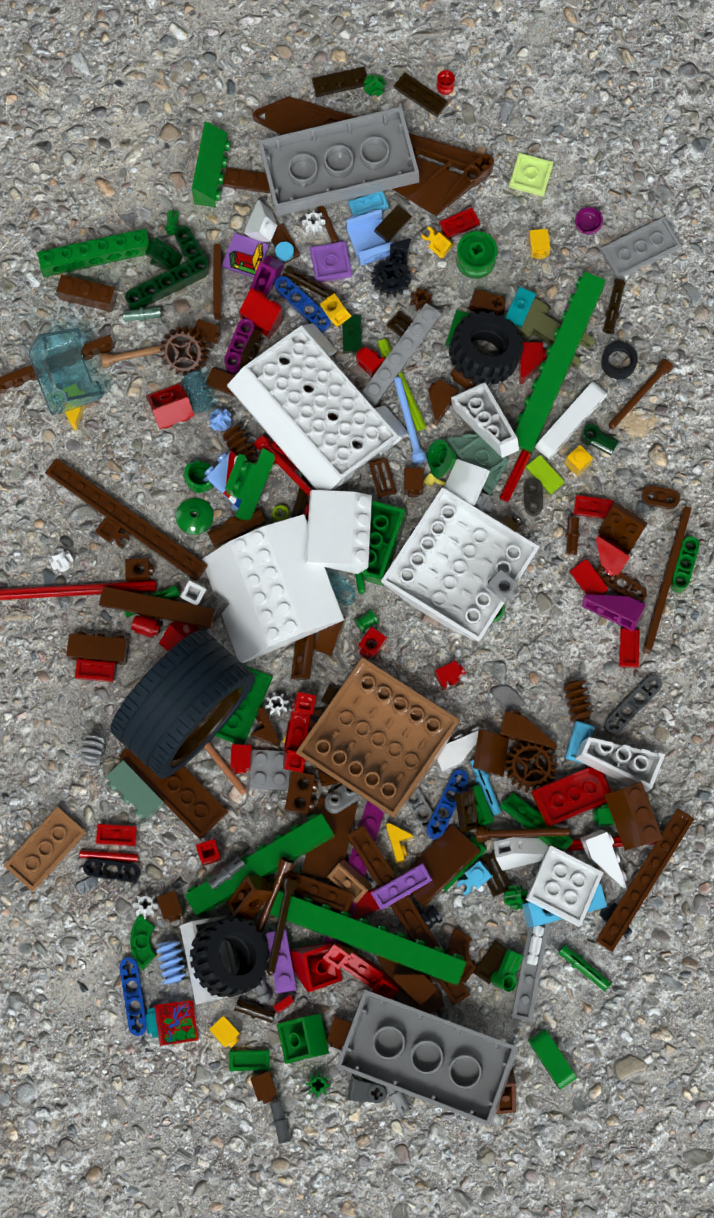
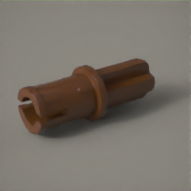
M571 516L567 518V533H565V537H567L566 553L576 555L578 538H580V534H578L580 518Z

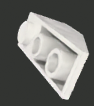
M481 726L476 727L470 731L471 734L466 736L460 734L454 737L452 742L446 744L436 760L441 774L453 770L463 763L476 747L478 731H487V727L483 729Z
M601 829L581 837L586 856L618 886L626 888L625 881H627L624 871L619 867L620 858L618 853L613 850L612 844H614L611 834Z
M511 837L494 842L495 857L502 871L542 861L549 847L539 838Z

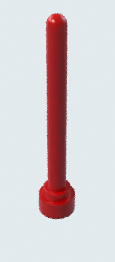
M265 435L260 436L255 441L254 446L259 451H262V448L272 453L275 457L274 461L310 497L312 488L271 447L270 440Z

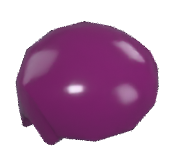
M587 207L581 209L576 214L575 225L579 232L585 235H592L601 229L603 216L600 210Z

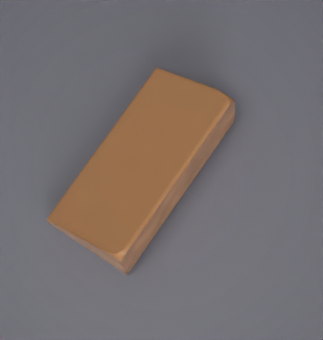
M345 860L338 863L327 876L341 890L354 894L353 901L356 904L372 887Z

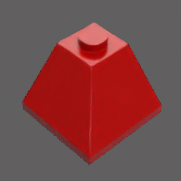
M598 535L596 543L601 566L605 568L603 571L612 577L614 574L618 576L631 559L632 554L604 536Z
M336 942L310 944L290 950L293 970L307 992L342 981L341 970H338L323 959L326 952Z

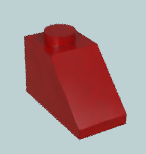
M522 343L524 349L519 361V384H524L539 370L542 361L546 360V349H543V343Z

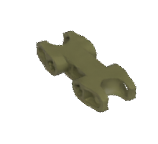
M537 298L534 299L522 328L513 325L514 328H518L520 331L519 335L523 339L529 340L534 335L548 345L554 344L556 339L553 337L557 327L561 328V324L547 316L550 311L549 307ZM585 332L580 345L592 349L595 345V340ZM575 355L570 366L578 369L581 365V360Z

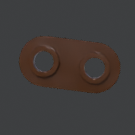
M648 486L641 495L644 504L663 509H674L680 502V496L677 491L662 487ZM648 495H653L654 499H649ZM671 498L673 502L668 503L666 499Z

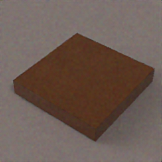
M479 730L473 768L503 777L509 739L486 730Z

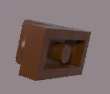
M265 708L258 709V716L255 718L259 727L263 726L264 728L251 733V737L276 747L280 746Z

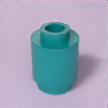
M155 1008L147 1009V1015H145L147 1033L152 1035V1038H158Z

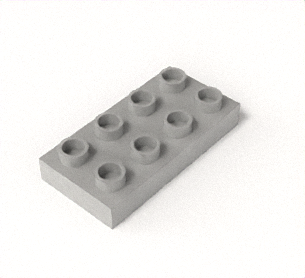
M402 107L258 141L276 217L419 183V171Z
M364 990L336 1067L491 1127L519 1048Z

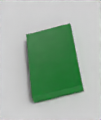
M248 666L246 667L255 675L252 689L234 715L215 735L218 738L238 745L245 744L256 719L255 717L258 714L257 710L260 709L273 679V676Z

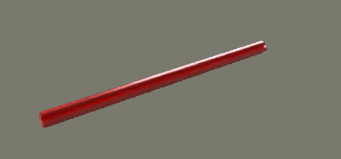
M155 580L9 588L0 589V600L102 594L103 586L129 592H151L157 590V583Z

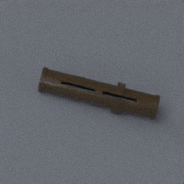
M289 265L283 272V276L296 282V285L299 287L303 286L324 298L337 292L308 277L305 272L301 273Z
M621 279L614 280L608 310L605 311L606 319L602 331L606 334H614L616 321L620 316L618 312L626 284Z

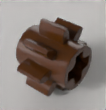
M417 288L415 294L411 293L413 300L410 301V306L414 305L416 307L415 311L421 310L426 303L432 306V302L429 301L432 299V294L428 295L427 289L420 290Z

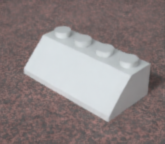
M225 916L196 920L180 925L196 1005L229 998L227 996L218 997L216 994L209 993L207 987L203 988L199 984V978L196 979L193 974L195 973L194 967L191 968L190 965L192 961L190 950L194 948L191 944L193 939L197 938L196 934L199 930L204 929V926L223 919ZM223 939L219 949L220 960L227 971L236 975L237 970L231 943Z

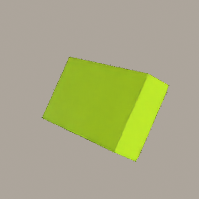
M541 455L526 466V470L550 496L565 484V481Z

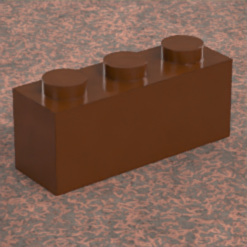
M62 274L56 290L59 300L108 312H113L117 298L115 287Z
M75 631V634L69 633L66 656L69 660L75 661L77 659L126 665L129 642L122 635L105 637V634L94 633V636L86 635L85 632Z

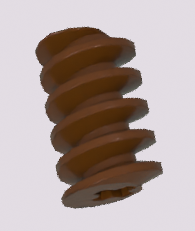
M241 425L227 430L223 434V440L227 441L226 445L230 447L229 450L233 451L237 456L238 454L245 455L248 462L255 463L259 455L253 456L257 450H250L253 446L252 442L246 443L250 439L249 436L243 437L246 430L240 431Z
M574 680L563 684L567 685L563 688V691L568 693L565 695V699L570 700L566 704L567 707L571 708L568 714L574 715L570 718V722L588 720L591 718L589 715L593 713V710H587V707L592 705V703L585 702L590 697V695H584L588 688L582 687L587 682L586 680Z

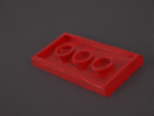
M588 767L531 791V794L548 828L607 803L604 795L612 791L604 774L592 767Z

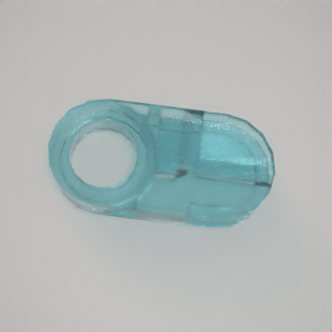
M329 573L328 577L337 601L345 606L353 604L356 598L355 590L336 573ZM344 591H349L352 594V598L345 601L341 598V594Z

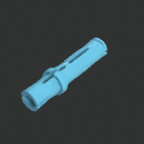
M474 760L470 761L476 777L475 782H478L484 792L485 799L493 816L502 813L489 780V773L479 772V770L474 769ZM487 790H488V792H489V795H490V797H491V800H492V802H493V805H492V803H491V801H490V798H489V796H488Z

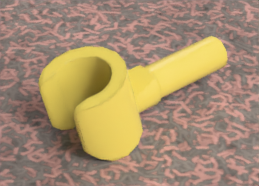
M428 474L423 481L429 487H432L434 483L442 486L446 484L445 481L435 478L432 474Z

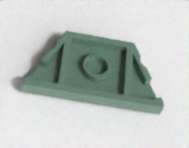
M478 434L446 438L445 441L453 448L459 460L490 471L482 490L485 494L491 496L509 462L506 456L502 458Z

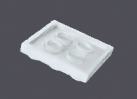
M550 845L526 900L580 927L604 872Z

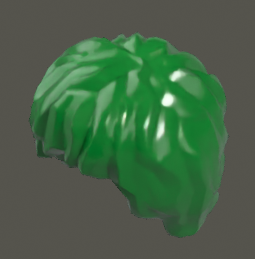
M196 460L186 465L183 474L184 482L193 492L205 493L214 488L209 481H203L206 477L204 472L211 466L209 463Z

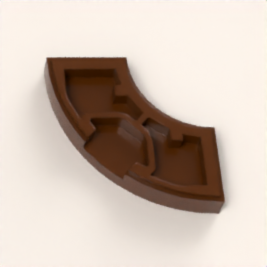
M456 927L449 941L448 954L452 956L455 953L464 957L463 961H466L467 964L461 980L463 983H466L477 968L469 957V944L472 938Z

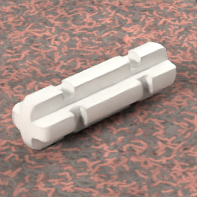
M542 926L533 927L532 934L534 935L531 937L528 951L530 954L527 956L526 961L530 965H537L539 957L537 955L540 953L541 936L544 934V927Z

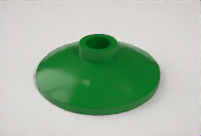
M199 498L185 500L176 511L178 527L190 535H199L206 532L213 523L214 515L211 506ZM192 512L198 513L196 517H191Z

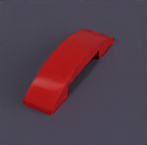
M296 693L285 738L283 769L303 773L305 759L296 754V751L307 737L310 716L314 712L316 695Z
M334 943L323 956L325 961L338 970L342 967L372 988L371 992L391 999L399 990L395 982L380 968L346 946Z

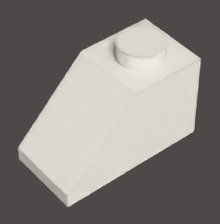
M259 200L256 202L244 233L252 239L261 242H271L277 224L272 210Z

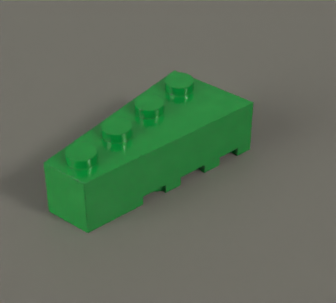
M376 501L371 502L368 568L363 571L366 582L384 586L381 580L392 564L407 519L405 509Z

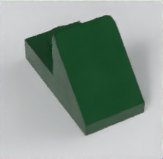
M156 237L151 238L145 253L151 258V265L165 270L178 266L182 259V255Z

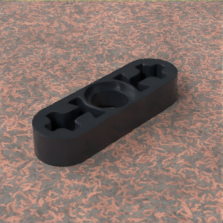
M91 858L83 865L85 874L94 878L134 883L141 876L140 869L134 864ZM92 863H95L96 867L102 868L101 864H105L103 867V875H100V870H94L93 873H91V871L87 869V867L91 866ZM110 865H115L118 869L115 876L107 874V868ZM121 866H124L123 870L128 872L131 868H134V872L137 875L129 879V875L122 874L123 878H119Z

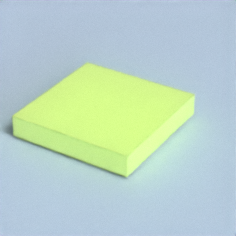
M518 153L509 188L544 197L554 162Z

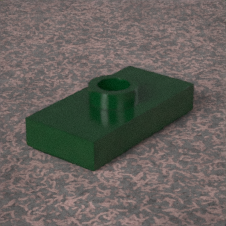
M352 315V317L342 323L343 353H357L362 348L361 315Z

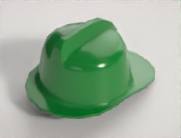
M442 439L434 441L427 452V461L435 478L443 477L448 470L453 469L456 462L455 451Z

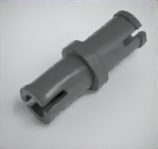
M237 856L225 867L221 866V870L206 881L215 890L227 879L231 880L232 876L246 865Z
M282 1100L269 1103L274 1120L272 1124L276 1128L278 1143L282 1144L291 1141L287 1126L289 1121L288 1118H285Z

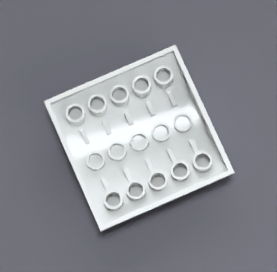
M441 488L381 582L410 605L445 627L480 642L504 604L487 588L488 583L500 570L504 571L517 583L540 546L514 532L446 489ZM501 584V585H499L500 590H502V591H508V590H509L508 585H506V584Z
M304 514L258 528L229 541L201 559L208 566L205 571L237 659L242 664L344 621L325 567L306 563L308 522Z

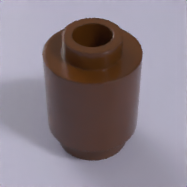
M454 367L450 376L453 377L456 383L466 390L476 386V383L472 382L473 379L464 378L463 373H458Z

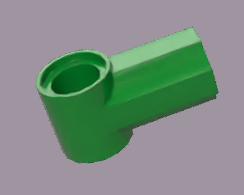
M507 949L499 970L493 972L491 976L492 985L506 992L513 991L517 985L516 974L524 956Z

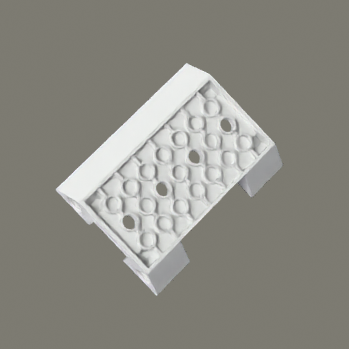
M312 323L301 325L246 364L229 382L227 387L316 490L334 491L349 480L355 470L378 453L382 455L409 434L386 406L373 408L329 358L337 350ZM287 358L289 364L283 365L279 362V359ZM309 385L314 391L311 393L305 392L303 387ZM334 413L338 419L332 421L328 418V414ZM358 441L362 444V448L356 449L352 443Z

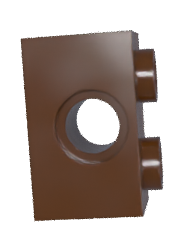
M247 875L226 903L234 917L253 919L271 896L273 890L265 877Z

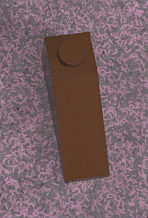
M515 710L505 711L499 732L500 736L512 741L522 742L523 744L529 741L531 746H533V743H536L537 747L543 745V749L550 748L551 751H556L557 744L525 716H522L520 712Z

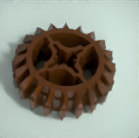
M184 325L183 328L177 326L175 330H169L170 334L164 335L166 340H162L161 344L165 347L160 348V351L165 353L161 356L162 359L166 358L167 360L164 365H171L169 371L176 369L175 374L177 375L182 372L183 376H186L188 373L192 376L194 372L198 373L201 371V368L206 366L205 362L209 361L206 355L210 354V350L205 348L209 346V343L203 342L206 336L200 337V330L194 333L195 327L188 329V326ZM183 336L189 338L190 340L184 343L181 340L178 341L176 338ZM194 345H196L198 356L197 353L194 351ZM187 347L186 354L182 356L184 348ZM172 348L176 351V357H174ZM183 359L194 362V364L185 365L180 362Z
M526 741V747L520 742L518 744L519 749L515 746L512 747V751L515 754L511 752L507 754L512 759L505 760V764L510 765L505 767V771L511 772L507 775V779L514 778L511 785H515L518 782V790L525 786L524 791L528 793L529 787L533 791L537 786L540 788L543 786L542 784H549L548 780L554 781L555 777L551 774H556L557 770L552 767L557 766V762H551L555 758V754L548 755L551 751L550 748L544 751L543 745L537 747V744L533 743V746H530V742ZM525 752H535L534 756L530 759L519 757V755ZM540 756L546 762L547 771H544L538 764ZM536 759L534 762L536 770L532 769V771L526 774L528 771L527 763L530 764V762L532 763ZM515 761L524 769L522 778L516 771ZM533 774L543 776L538 781H527L528 777Z

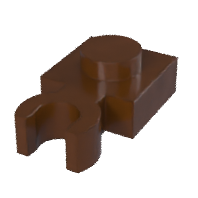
M107 517L94 531L95 534L109 544L115 540L117 546L121 549H124V545L120 543L121 539L124 538L130 541V537L127 534L120 533L122 528Z

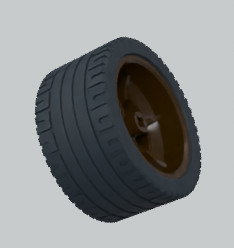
M206 630L195 631L169 650L137 683L115 714L110 731L159 778L169 777L193 759L229 721L252 689L255 675Z

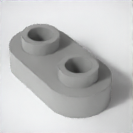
M342 785L326 796L325 809L330 813H339L356 802L359 795L354 791L348 792L347 790L351 789Z

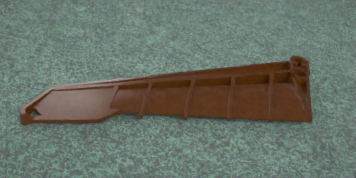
M289 96L253 112L254 122L280 135L356 118L352 115ZM265 113V120L259 118V116ZM409 133L419 171V183L392 190L404 196L407 201L410 200L434 216H437L466 192L490 176L493 172L494 159L490 154L480 155ZM423 155L445 165L440 167L417 156ZM454 167L464 171V173L459 175L449 169ZM473 174V175H475L476 177H475V178H469L468 175Z

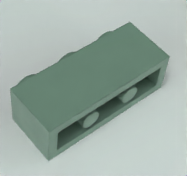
M121 761L106 776L109 780L107 782L109 787L114 792L118 789L123 794L120 798L127 805L131 803L136 808L134 812L141 820L144 817L149 820L165 805L124 761Z

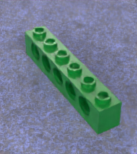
M145 228L37 252L43 277H49L144 256L149 246V240Z

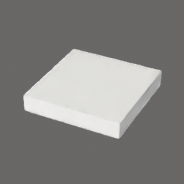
M457 459L444 489L470 505L475 506L490 471Z

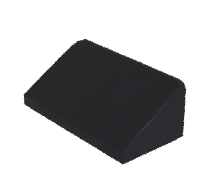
M411 239L391 243L389 261L395 258L397 263L402 260V264L407 265L411 252Z

